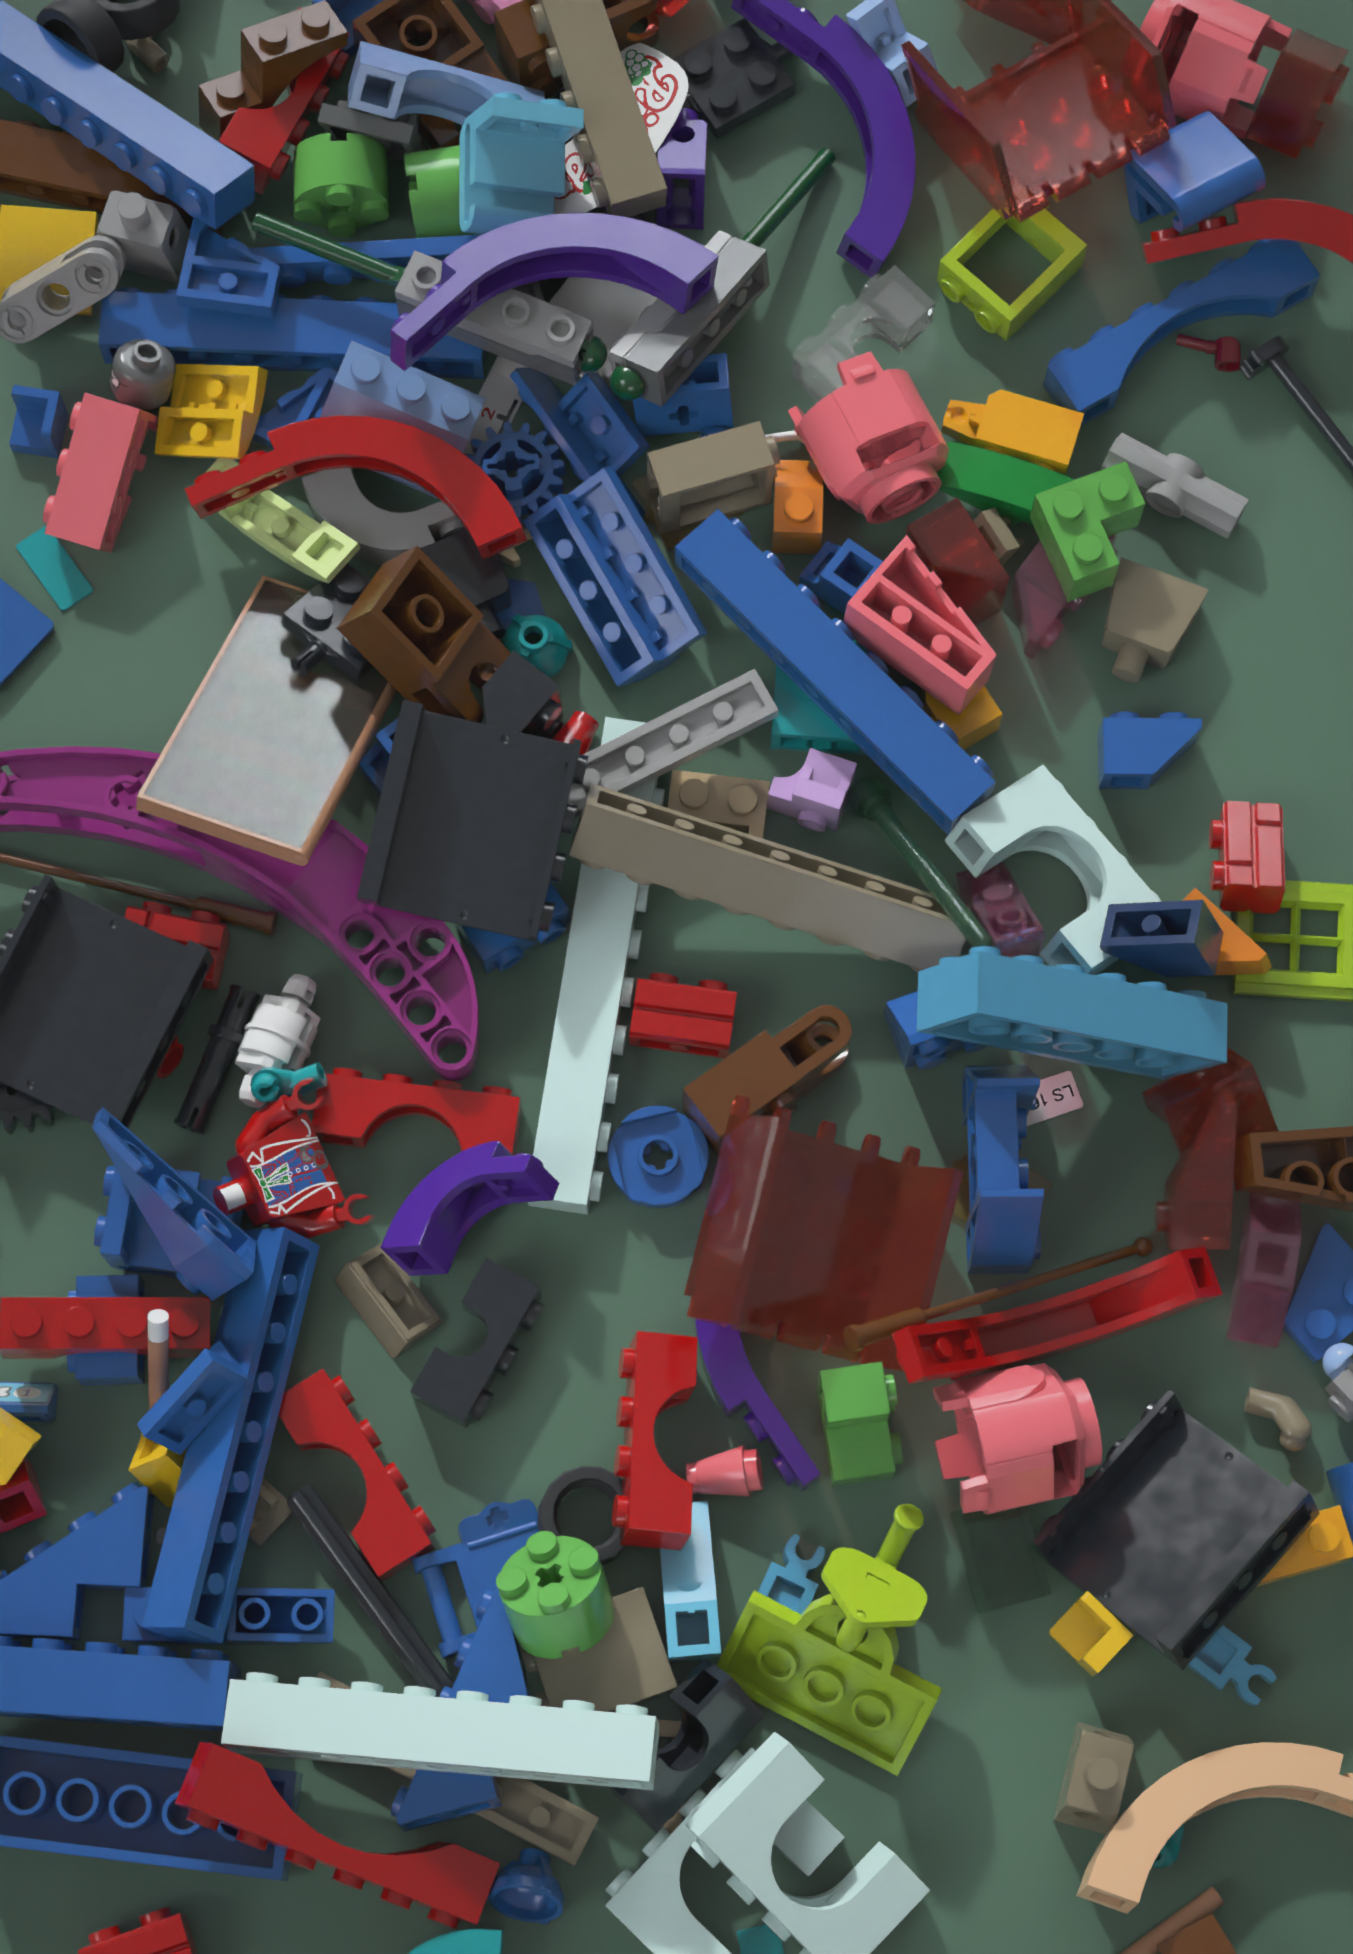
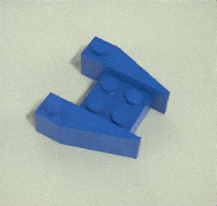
M1026 1065L965 1066L962 1074L963 1126H967L970 1211L966 1222L967 1274H1028L1033 1265V1259H1040L1039 1223L1044 1189H1028L1027 1158H1019L1018 1149L1022 1147V1139H1026L1027 1115L1029 1110H1035L1036 1094L1040 1087V1078Z

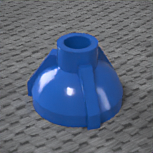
M535 1848L521 1850L518 1861L512 1860L495 1876L487 1897L491 1905L503 1915L520 1921L540 1923L541 1925L549 1924L551 1920L558 1918L562 1914L565 1901L561 1884L553 1876L550 1868V1855L545 1851Z

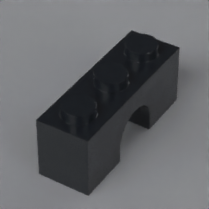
M486 1258L461 1301L464 1311L477 1317L486 1325L487 1338L484 1345L478 1352L467 1357H455L435 1347L410 1390L413 1399L465 1428L468 1427L472 1418L480 1421L494 1398V1393L488 1390L496 1375L500 1373L506 1376L518 1356L520 1349L513 1345L522 1329L524 1328L530 1332L542 1314L545 1305L539 1302L542 1296L540 1287Z
M706 1658L669 1695L679 1707L682 1721L676 1737L665 1747L657 1749L654 1789L642 1790L607 1786L631 1813L655 1833L677 1813L685 1801L713 1774L719 1764L748 1736L753 1727L765 1716L731 1676Z

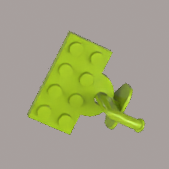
M902 1504L895 1509L894 1521L875 1559L853 1548L842 1547L835 1549L821 1573V1578L831 1594L812 1601L802 1614L754 1590L716 1665L731 1676L753 1701L898 1776L943 1689L895 1664L899 1651L895 1627L916 1625L927 1603V1594L924 1588L911 1577L896 1570L914 1532L920 1529L924 1522L923 1513L912 1504Z

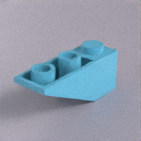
M708 1501L692 1502L691 1535L682 1550L660 1549L669 1662L721 1657Z

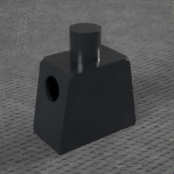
M467 529L421 549L484 615L481 622L497 639L503 637L506 629L497 613L508 609L512 605L509 584L499 553L483 560Z

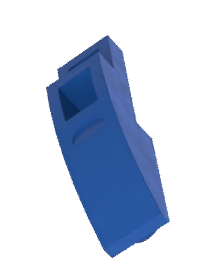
M125 1587L123 1642H166L184 1645H296L333 1643L335 1589L236 1587L222 1643H179L142 1628L151 1587Z

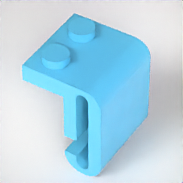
M504 92L494 94L488 101L464 120L460 132L459 223L461 230L468 233L485 234L517 221L554 214V197L560 198L565 194V142L584 128V109L567 107L566 102L559 99H544L538 103L523 101L518 94Z

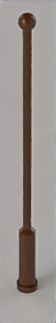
M0 853V863L185 907L193 911L209 912L219 916L222 922L263 931L265 935L269 936L273 935L276 928L278 912L260 911L202 896L195 900Z
M1138 1237L1133 1245L933 1308L922 1310L919 1307H915L861 1325L852 1324L846 1326L843 1330L844 1342L850 1351L855 1352L863 1349L865 1345L890 1338L892 1333L907 1326L926 1324L927 1320L1135 1254L1140 1257L1148 1256L1153 1250V1244L1147 1237Z

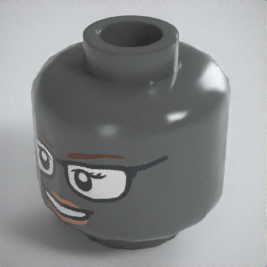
M134 339L125 342L117 349L113 359L110 375L113 395L122 404L141 410H152L161 407L169 399L176 372L174 357L167 348L149 339Z

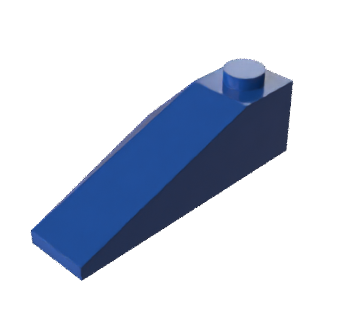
M102 1107L95 1116L92 1128L173 1267L178 1270L176 1272L178 1280L192 1293L198 1295L202 1291L212 1301L247 1280L254 1271L256 1241Z

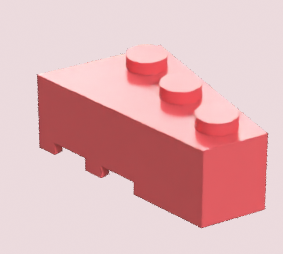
M84 393L82 402H77L71 413L69 426L74 431L69 449L65 448L62 450L57 462L56 475L60 477L55 496L51 495L48 498L44 508L43 522L47 524L44 534L112 553L132 500L131 496L128 495L134 470L142 472L147 461L146 455L139 454L148 429L157 432L158 416L132 406Z
M906 535L847 603L843 623L852 632L854 640L960 715L988 682L997 655L961 607L956 608L941 588L942 581L934 571L929 572L914 552L915 545Z

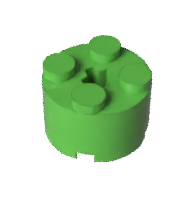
M331 133L319 134L303 140L294 150V218L300 222L328 228L330 235L342 238L355 235L359 227L386 220L389 216L388 162L384 146L375 139L361 134L346 133L347 141H331Z
M460 145L404 153L406 176L410 178L409 198L416 238L481 235L463 232L460 228Z
M551 1531L537 1532L528 1538L526 1546L519 1549L507 1560L496 1577V1585L512 1631L520 1647L534 1656L547 1659L562 1658L561 1651L577 1646L580 1652L585 1651L597 1644L607 1634L614 1621L612 1594L599 1554L595 1548L583 1540L569 1536H556Z

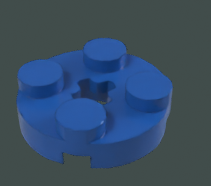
M648 1106L629 1114L615 1131L608 1146V1166L614 1184L631 1203L644 1205L649 1208H668L687 1200L701 1188L708 1168L709 1151L703 1131L692 1119L690 1120L685 1115L678 1113L676 1109L667 1106ZM660 1144L663 1152L671 1151L673 1159L666 1161L664 1169L656 1170L654 1164H646L643 1157L651 1155V1146Z

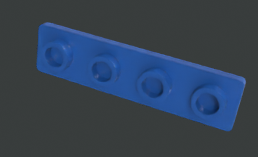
M529 367L516 368L510 374V377L518 387L519 396L538 415L545 425L544 429L547 432V436L562 449L571 462L573 473L585 482L603 467H613L640 516L643 517L645 511L621 479V476L650 445L598 372H586L563 397L547 374Z

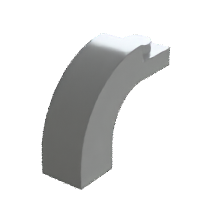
M350 468L318 471L301 478L306 498L317 522L321 524L325 520L356 541L361 548L354 557L375 565L382 566L383 563L415 546L423 549L434 544L436 541L466 529L460 519L442 501L407 513L389 512L373 505L359 490Z

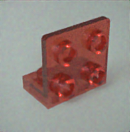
M1230 1048L1227 1049V1063L1169 1078L1142 1092L1148 1109L1167 1123L1192 1187L1198 1193H1204L1234 1177L1230 1140L1249 1133L1279 1131L1253 1064Z

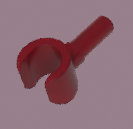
M1178 334L1176 345L1202 351L1205 354H1214V367L1217 370L1236 372L1240 369L1241 345L1235 337L1224 336L1216 341Z

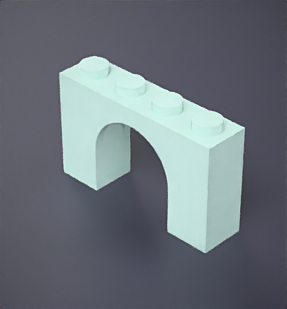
M1044 765L963 815L944 840L975 878L1009 856L1022 851H1039L1050 854L1063 861L1074 871L1084 887L1087 909L1081 916L1061 928L1041 951L1040 955L1053 967L1062 964H1075L1085 967L1086 974L1097 975L1119 960L1117 957L1104 953L1099 947L1108 905L1161 902L1158 895L1150 890L1129 865L1127 859L1114 848L1098 829L1095 822L1083 812L1066 792L1064 786L1053 777Z
M774 1732L685 1824L697 1837L690 1846L712 1868L721 1862L733 1874L726 1883L748 1905L757 1899L768 1910L762 1920L783 1942L792 1935L803 1947L798 1954H870L923 1899L930 1889L893 1851L881 1842H878L841 1882L824 1893L803 1897L787 1894L780 1890L775 1881L771 1866V1853L775 1837L783 1823L825 1779L790 1742Z
M752 1747L744 1756L735 1749L715 1771L722 1780L707 1795L699 1788L678 1811L685 1817V1820L672 1834L663 1827L642 1850L649 1857L647 1861L635 1873L626 1867L605 1890L612 1897L605 1906L654 1954H732L691 1914L683 1900L679 1879L684 1856L690 1845L697 1839L685 1824L753 1755L755 1750ZM805 1800L783 1823L775 1837L773 1846L807 1878L844 1839V1836Z

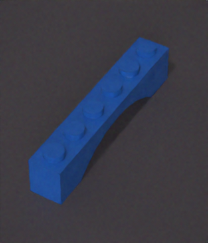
M1285 239L1258 240L1250 247L1247 254L1235 261L1231 257L1220 261L1209 271L1208 276L1195 283L1193 280L1181 283L1170 292L1169 298L1156 305L1152 302L1146 303L1137 308L1129 316V320L1115 328L1112 325H1107L1095 332L1090 337L1089 343L1076 350L1070 347L1057 353L1048 363L1043 386L1057 406L1084 413L1081 426L1114 408L1121 387L1133 367L1153 346L1173 332L1196 322L1221 316L1254 315L1274 318L1311 297L1320 274L1297 241Z

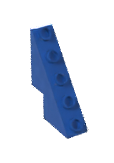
M138 1482L124 1487L111 1498L114 1505L97 1516L94 1511H91L79 1517L67 1527L70 1532L69 1535L54 1545L49 1540L37 1545L23 1556L26 1563L9 1575L6 1570H2V1575H0V1636L81 1641L85 1589L125 1590V1587H147L155 1498L152 1490L149 1487H140Z
M496 1586L494 1591L487 1589L477 1609L476 1618L481 1620L474 1639L467 1637L459 1649L455 1661V1667L460 1669L453 1687L445 1686L439 1697L456 1699L458 1691H475L488 1694L489 1702L509 1703L510 1696H531L518 1641L512 1631L498 1588ZM417 1769L410 1786L402 1785L399 1789L390 1815L397 1818L398 1825L406 1832L500 1807L502 1802L496 1776Z

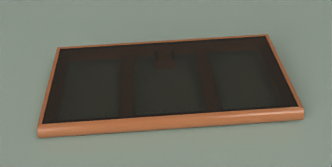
M262 575L138 793L136 810L299 866H305L308 864L397 690L375 667L371 668L358 681L338 667L324 662L318 663L304 677L298 675L299 671L295 673L290 666V661L299 655L305 647L297 637L281 626L283 613L309 591Z

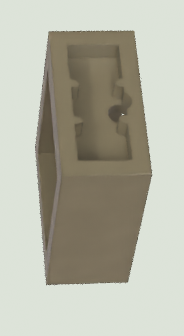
M760 421L647 453V495L661 534L700 524L717 509L725 516L771 503L772 487L775 483V476H777L775 465L780 464V456L774 437H765Z

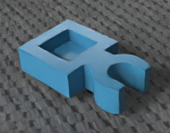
M794 1534L788 1540L783 1550L785 1568L771 1562L758 1592L802 1614L811 1603L819 1585L805 1577L819 1567L824 1559L825 1548L818 1546L812 1559L803 1560L797 1556L795 1550L800 1536Z
M1224 1625L1221 1626L1187 1665V1667L1219 1691L1230 1680L1235 1684L1238 1697L1244 1703L1251 1706L1258 1705L1261 1699L1249 1690V1679L1252 1676H1259L1268 1684L1274 1683L1277 1679L1270 1668L1261 1664L1250 1665L1244 1660L1253 1647Z

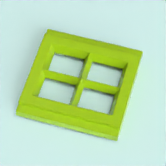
M1285 880V893L1280 907L1291 908L1290 934L1253 932L1254 913L1251 910L1235 912V924L1253 941L1290 944L1289 970L1269 969L1265 974L1233 975V994L1353 1002L1352 884ZM1301 909L1338 911L1337 937L1300 935ZM1300 944L1337 947V973L1299 971Z

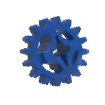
M508 421L504 422L503 433L496 434L491 427L486 428L487 440L484 443L475 438L470 441L475 455H465L476 463L498 486L512 506L521 525L523 515L533 514L539 507L554 498L551 493L563 494L564 485L560 477L566 475L564 461L558 460L560 458V450L557 444L547 446L548 437L547 432L544 430L533 437L531 436L529 423H524L519 432H514ZM517 471V476L509 477V472Z

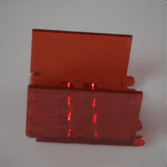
M1067 0L1072 18V23L1067 25L1069 35L1047 47L1041 41L1031 45L1033 55L1007 69L1001 63L991 67L993 77L967 91L960 85L952 88L910 40L901 45L918 103V108L914 110V114L919 124L1004 220L1013 216L1021 223L1050 207L1048 196L1059 202L1090 185V173H1093L1097 179H1101L1133 161L1131 150H1134L1137 155L1142 156L1170 140L1168 130L1177 124L1162 52L1111 0Z
M737 1095L732 1103L684 1295L691 1297L687 1317L723 1327L731 1325V1328L767 1339H772L776 1333L778 1342L811 1351H817L821 1345L822 1353L852 1362H858L860 1359V1364L882 1362L883 1369L904 1372L897 1360V1348L893 1337L865 1345L863 1349L852 1352L844 1342L843 1330L846 1326L852 1324L861 1325L915 1307H919L922 1310L930 1308L964 1171L955 1168L918 1166L921 1154L920 1149L910 1145L904 1149L901 1162L879 1157L881 1139L879 1136L870 1133L865 1136L861 1151L835 1144L833 1141L836 1133V1124L826 1120L821 1122L816 1138L788 1130L791 1120V1111L789 1109L778 1107L773 1116L748 1115L750 1098Z

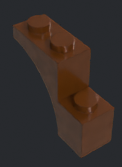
M324 0L241 29V70L198 85L199 125L204 133L219 141L239 107L248 109L273 107L286 87L306 68L329 53L347 46L348 32L327 1Z

